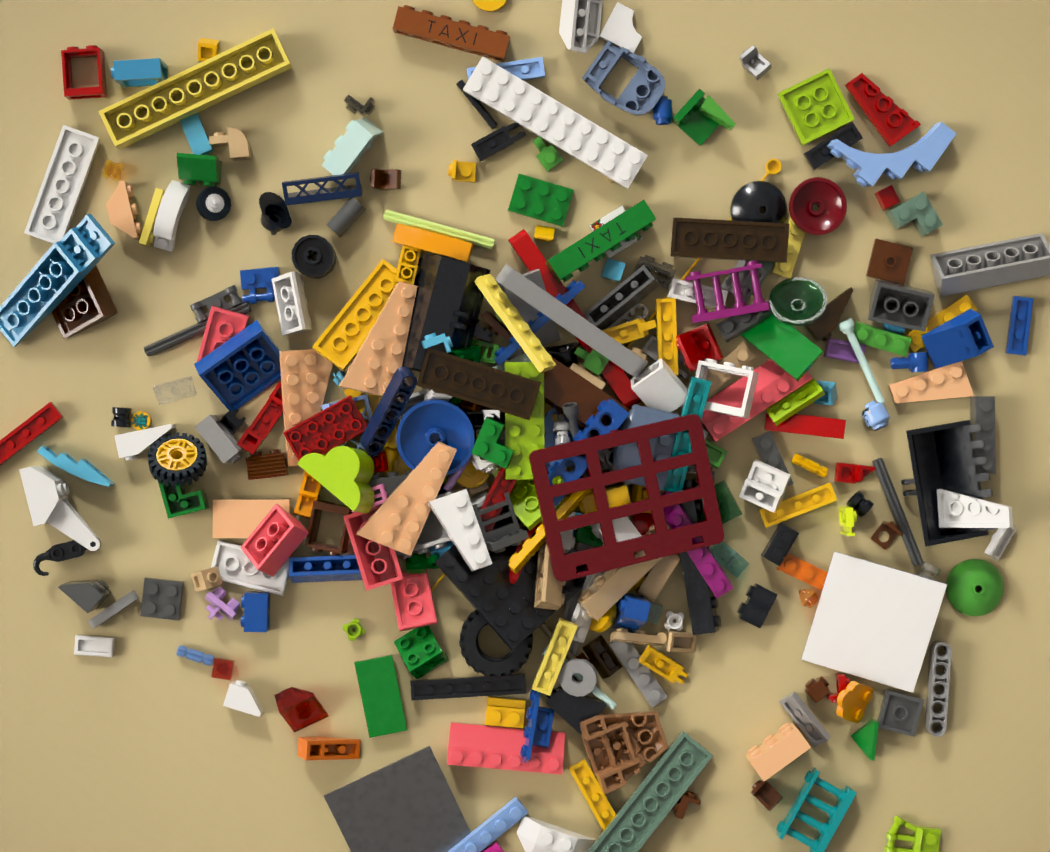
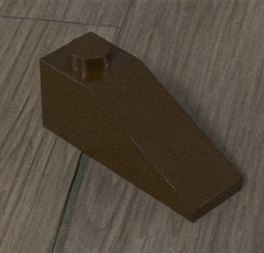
M852 287L846 289L803 322V325L816 341L822 340L824 342L832 336L831 331L835 329L853 292Z

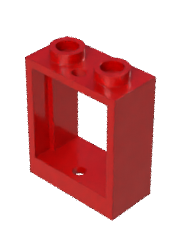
M96 45L86 46V49L67 47V50H61L64 97L68 100L107 97L104 51ZM97 57L99 86L73 88L71 59Z

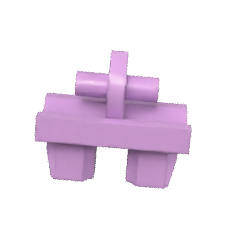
M220 586L212 592L209 591L205 597L215 607L213 608L210 604L206 607L211 613L208 618L212 620L215 616L221 621L224 617L221 614L223 613L228 619L232 620L240 603L234 598L227 605L222 602L221 599L226 595V592Z

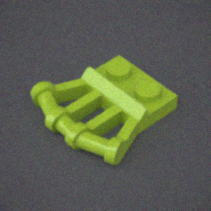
M895 815L894 823L889 832L886 833L887 846L884 847L885 852H939L940 829L915 826ZM901 825H904L913 830L914 835L898 834L897 832ZM895 840L913 842L912 849L895 847Z

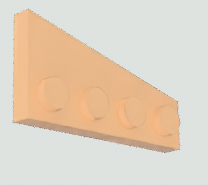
M962 361L888 385L894 403L974 396Z

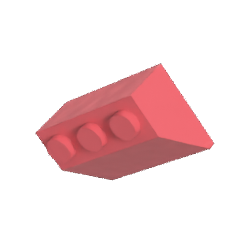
M275 504L240 548L259 571L273 577L309 532L300 521L280 505Z

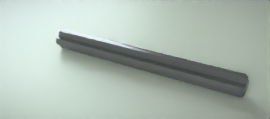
M245 302L229 310L245 315L251 312V307ZM208 319L145 346L144 351L146 355L150 357L204 333Z
M877 458L872 461L896 524L900 527L899 531L903 533L902 539L912 564L918 566L923 563L922 556L882 458Z

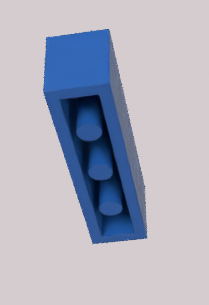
M355 555L289 558V578L292 583L363 580Z

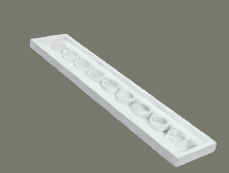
M483 56L463 88L464 92L626 189L629 188L648 156Z

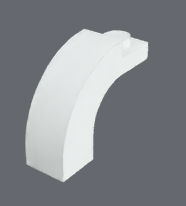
M172 180L167 187L155 220L153 235H155L154 247L170 252L173 251L178 222L184 207L189 201L191 185Z

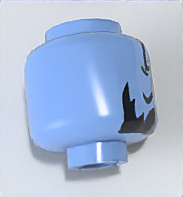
M872 401L864 405L866 409L862 411L861 415L868 428L876 431L888 425L890 416L883 403Z

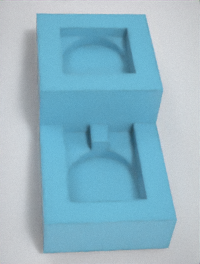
M198 113L180 120L193 154L205 155L213 152Z

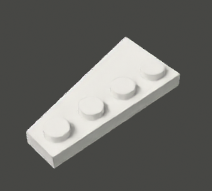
M937 489L939 528L1013 527L1012 507Z

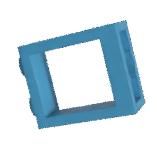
M160 58L113 61L114 67H111L112 79L123 88L153 86L168 78V66Z

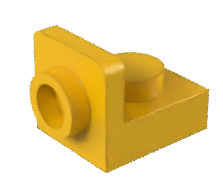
M453 159V164H449L448 176H452V181L475 183L476 163L461 162Z

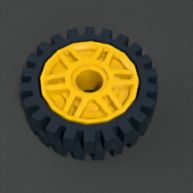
M175 432V436H172L169 433L167 438L162 436L159 438L160 442L156 440L154 446L151 445L148 452L149 469L153 478L157 479L160 484L164 482V485L168 487L170 483L172 487H177V484H180V487H185L186 482L188 485H191L192 480L196 482L199 480V476H203L207 465L206 451L203 443H200L198 438L194 439L193 435L190 434L187 437V433H182V436H179V432Z

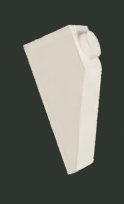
M175 424L115 435L119 458H125L126 461L137 459V455L143 454L151 445H154L156 440L159 441L160 437L166 436L176 428Z

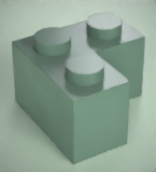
M924 192L886 213L895 230L912 221L921 237L943 225Z

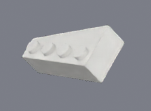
M467 489L428 503L471 571L492 564Z

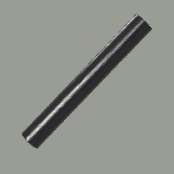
M460 80L456 85L491 129H494L498 125L478 99L463 91L466 84L463 80Z

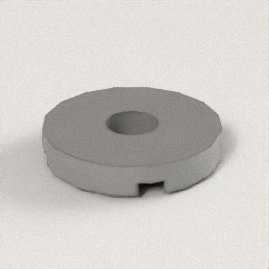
M572 658L566 661L561 667L558 676L563 690L576 697L591 693L597 683V671L593 664L585 659ZM580 673L583 676V680L576 681L573 674Z

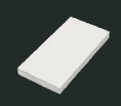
M221 540L217 541L211 568L218 567L222 581L281 596L284 595L289 576V558L272 577L259 571L240 548L242 545Z

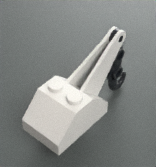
M42 466L19 469L33 526L49 523L73 539V541L54 545L45 553L37 555L33 562V568L38 575H49L48 572H43L39 568L40 562L44 560L60 562L80 557L85 554L87 549L96 551L101 548L102 541L68 502L70 490L64 479Z

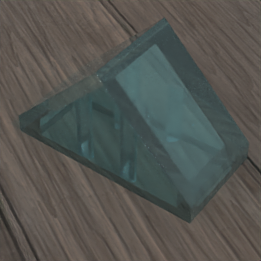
M723 541L715 544L710 550L717 562L736 578L749 564Z

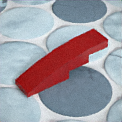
M766 413L764 430L844 439L846 420L794 414L776 426Z

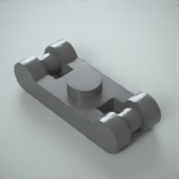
M230 286L221 292L190 305L191 310L197 316V322L200 323L208 319L211 306L229 310L242 304L241 297H238L236 293V286ZM228 295L232 300L229 303H227L225 297ZM207 306L209 312L204 314L202 307Z

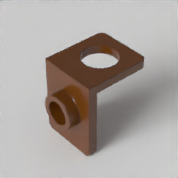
M883 521L872 535L871 540L883 549H887L897 535L902 536L903 533L899 531L900 527L894 522ZM882 531H886L889 534V539L886 542H881L878 539V535Z

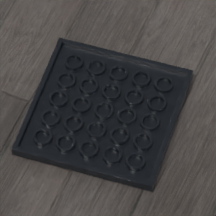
M504 506L500 514L508 512L509 509ZM511 516L496 521L493 529L511 523ZM455 545L452 546L435 561L436 565L511 651L557 611L534 608L538 551L526 563L518 580L512 584L510 583V567L508 564L516 546L509 545L505 551L499 553L488 550L492 564L475 571H471ZM573 548L568 553H565V555L577 551ZM586 564L576 566V573L588 570ZM587 576L566 581L565 586H562V593L565 594L564 604L583 588Z

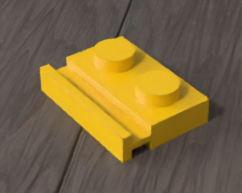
M488 696L485 725L523 728L526 700Z

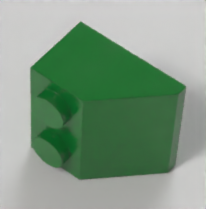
M177 153L178 177L181 181H184V184L195 186L197 182L203 183V186L206 187L220 184L222 161L218 157Z

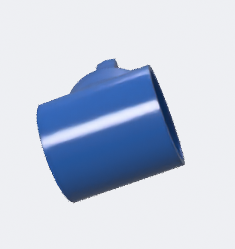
M928 352L910 353L908 357L891 358V368L909 369L911 372H928Z

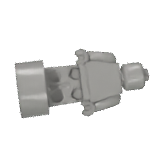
M559 414L557 416L558 421L553 426V433H557L555 445L571 442L568 437V432H571L570 424L565 420V415Z

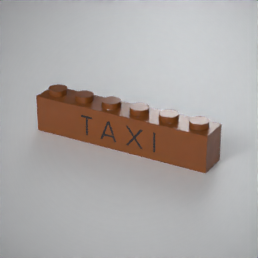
M408 5L398 6L392 28L393 32L502 62H505L510 43V36L505 31L496 30V32H493L486 26H471L469 22L459 20V22L452 21L451 17L445 15L437 17L430 11H415L414 7Z

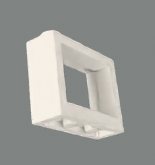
M713 359L699 360L695 375L697 378L706 380L708 370L748 377L741 408L706 401L704 410L749 419L759 374L753 371V367L742 365L741 369L736 368L735 364L724 362L721 365L717 364V360Z

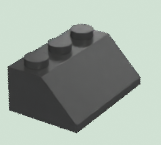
M875 279L870 296L868 320L925 332L935 294L928 290Z

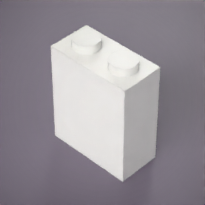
M662 358L643 370L637 379L635 377L630 379L631 389L648 408L672 413L678 407L684 406L688 389Z

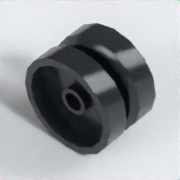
M307 235L295 243L292 249V262L302 275L311 279H320L333 271L336 264V252L334 247L325 238L319 235ZM313 254H317L315 261L311 259Z

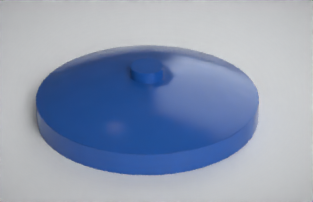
M442 399L424 400L412 406L403 415L396 433V444L399 454L406 465L412 470L419 465L438 441L456 448L457 451L446 476L458 471L465 465L472 454L475 440L474 428L468 415L456 404Z

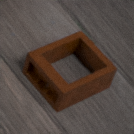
M314 500L308 527L309 534L306 537L305 546L311 547L310 550L315 552L329 551V555L333 556L347 553L350 537L345 522L340 546L316 540L322 510L342 515L352 514V510L345 505Z

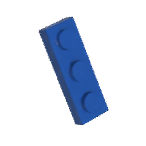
M1012 296L1006 354L1026 356L1034 298Z

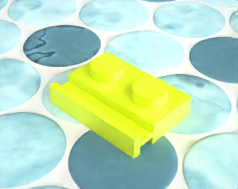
M838 506L840 526H843V531H840V534L855 536V533L852 532V527H854V522H857L856 511H853V507Z

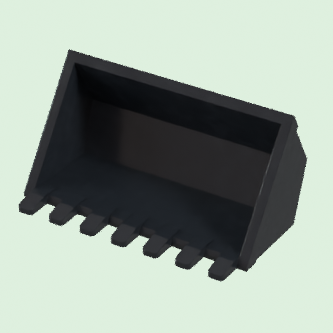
M424 254L423 258H419L418 266H421L420 273L416 274L414 281L417 282L416 286L418 287L402 366L421 372L428 348L446 353L443 343L423 348L421 341L425 340L424 336L436 333V336L445 333L446 337L449 336L453 345L450 348L451 351L471 347L484 297L474 281L479 276L490 274L489 269L444 256Z
M970 420L906 431L914 478L903 479L901 484L909 485L915 483L916 490H906L903 492V496L917 495L925 547L989 535L988 530L998 529L939 528L937 489L982 500L985 497L993 496L992 489L981 490L980 481L990 480V473L978 472L977 465L988 463L986 456L976 457L975 449L985 447L984 440L973 441L972 432L982 431V424L980 423L971 425Z

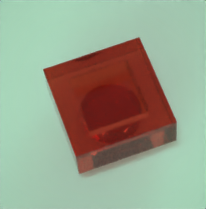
M215 657L211 677L231 680L234 660Z

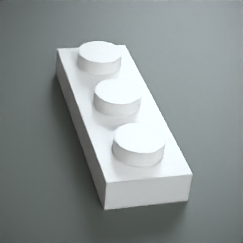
M671 278L667 297L696 304L693 283ZM701 285L705 306L717 307L713 287ZM722 290L724 305L728 293L726 290Z

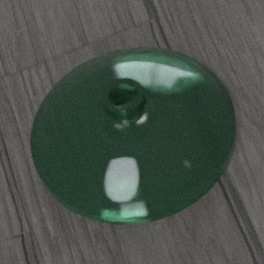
M794 277L781 281L772 289L769 296L770 311L773 316L782 323L792 326H803L815 322L824 314L827 307V295L823 287L817 282L803 277Z

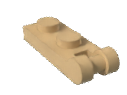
M616 629L615 632L610 633V641L658 646L667 641V636L663 632L655 635H646V631L628 633L627 629Z

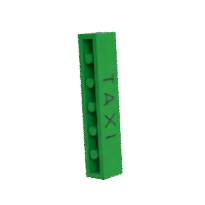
M642 200L547 260L545 264L557 283L561 280L566 282L574 277L572 273L579 270L582 272L590 266L589 262L593 260L598 262L606 256L604 253L608 250L613 252L622 246L620 243L624 240L629 242L636 238L638 231L643 230L645 232L653 227L652 223L656 220V217L645 200Z

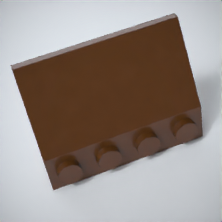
M97 266L52 311L64 339L99 324L118 313Z

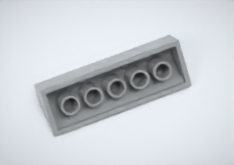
M1043 233L930 255L935 284L941 296L1050 275V245Z

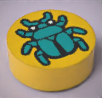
M136 412L131 418V424L136 430L148 429L151 425V417L146 412Z

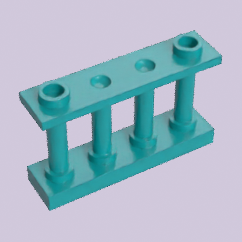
M814 767L812 771L809 770L806 773L805 783L784 821L781 820L779 822L776 834L782 840L785 834L809 846L810 852H824L857 793L848 786H846L845 790H840L819 778L820 772ZM813 784L837 796L839 800L836 806H830L808 794ZM804 800L827 812L828 816H830L827 822L821 823L799 811ZM796 817L818 829L820 834L817 840H812L792 829L790 825Z

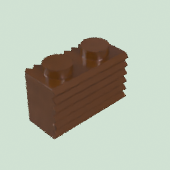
M281 449L269 450L270 454L262 455V451L255 452L253 455L250 454L251 457H246L248 480L289 475L286 452L281 453Z

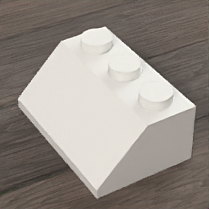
M293 271L272 278L282 336L312 330L301 273Z

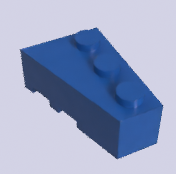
M626 593L616 602V616L612 629H627L628 632L635 633L639 626L642 627L647 622L651 602L643 596Z

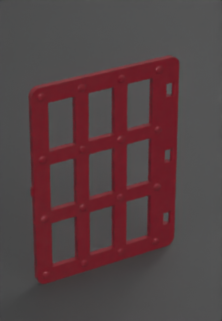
M696 414L680 416L620 431L616 429L607 434L534 450L529 455L552 570L555 579L560 582L719 544L724 539L700 417ZM688 430L692 449L691 453L653 461L649 442L650 438ZM637 442L641 461L640 465L602 473L597 451ZM585 454L589 477L550 485L545 463ZM695 464L699 487L660 495L656 473ZM644 476L648 499L609 508L605 485ZM593 489L597 511L557 520L553 502L554 497ZM702 498L706 521L667 529L664 507ZM651 511L655 533L616 542L612 520ZM600 523L604 542L603 546L564 554L560 532ZM701 536L703 542L692 544L691 538ZM644 550L646 556L635 558L634 552ZM586 564L588 570L576 573V566Z

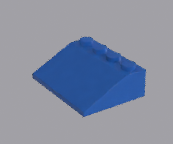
M258 320L194 364L199 376L231 412L240 408L281 379L280 349Z

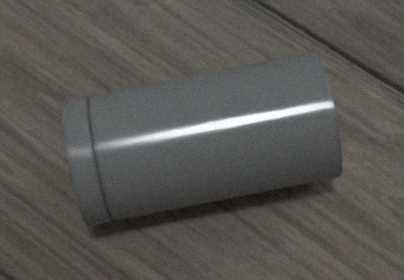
M351 197L326 225L341 237L366 209L354 197Z

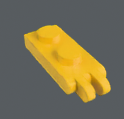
M651 645L647 646L638 659L641 664L672 683L677 681L683 684L684 680L679 676L682 675L685 678L689 676L684 671L685 667Z

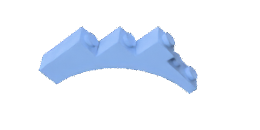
M943 122L935 123L928 133L913 145L901 151L885 154L863 152L849 147L838 139L831 140L827 147L831 149L830 153L837 158H843L848 167L853 170L857 169L853 176L857 179L856 182L859 185L871 187L874 186L884 171V174L892 180L902 179L912 164V167L918 172L931 171L957 133Z

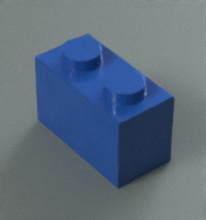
M244 593V596L241 598V608H244V615L241 616V627H244V632H268L270 630V593Z

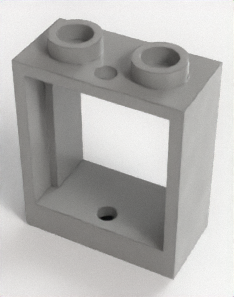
M209 415L195 426L223 463H236L243 457L241 454L245 450L236 445L238 443L237 440L223 426L217 415Z

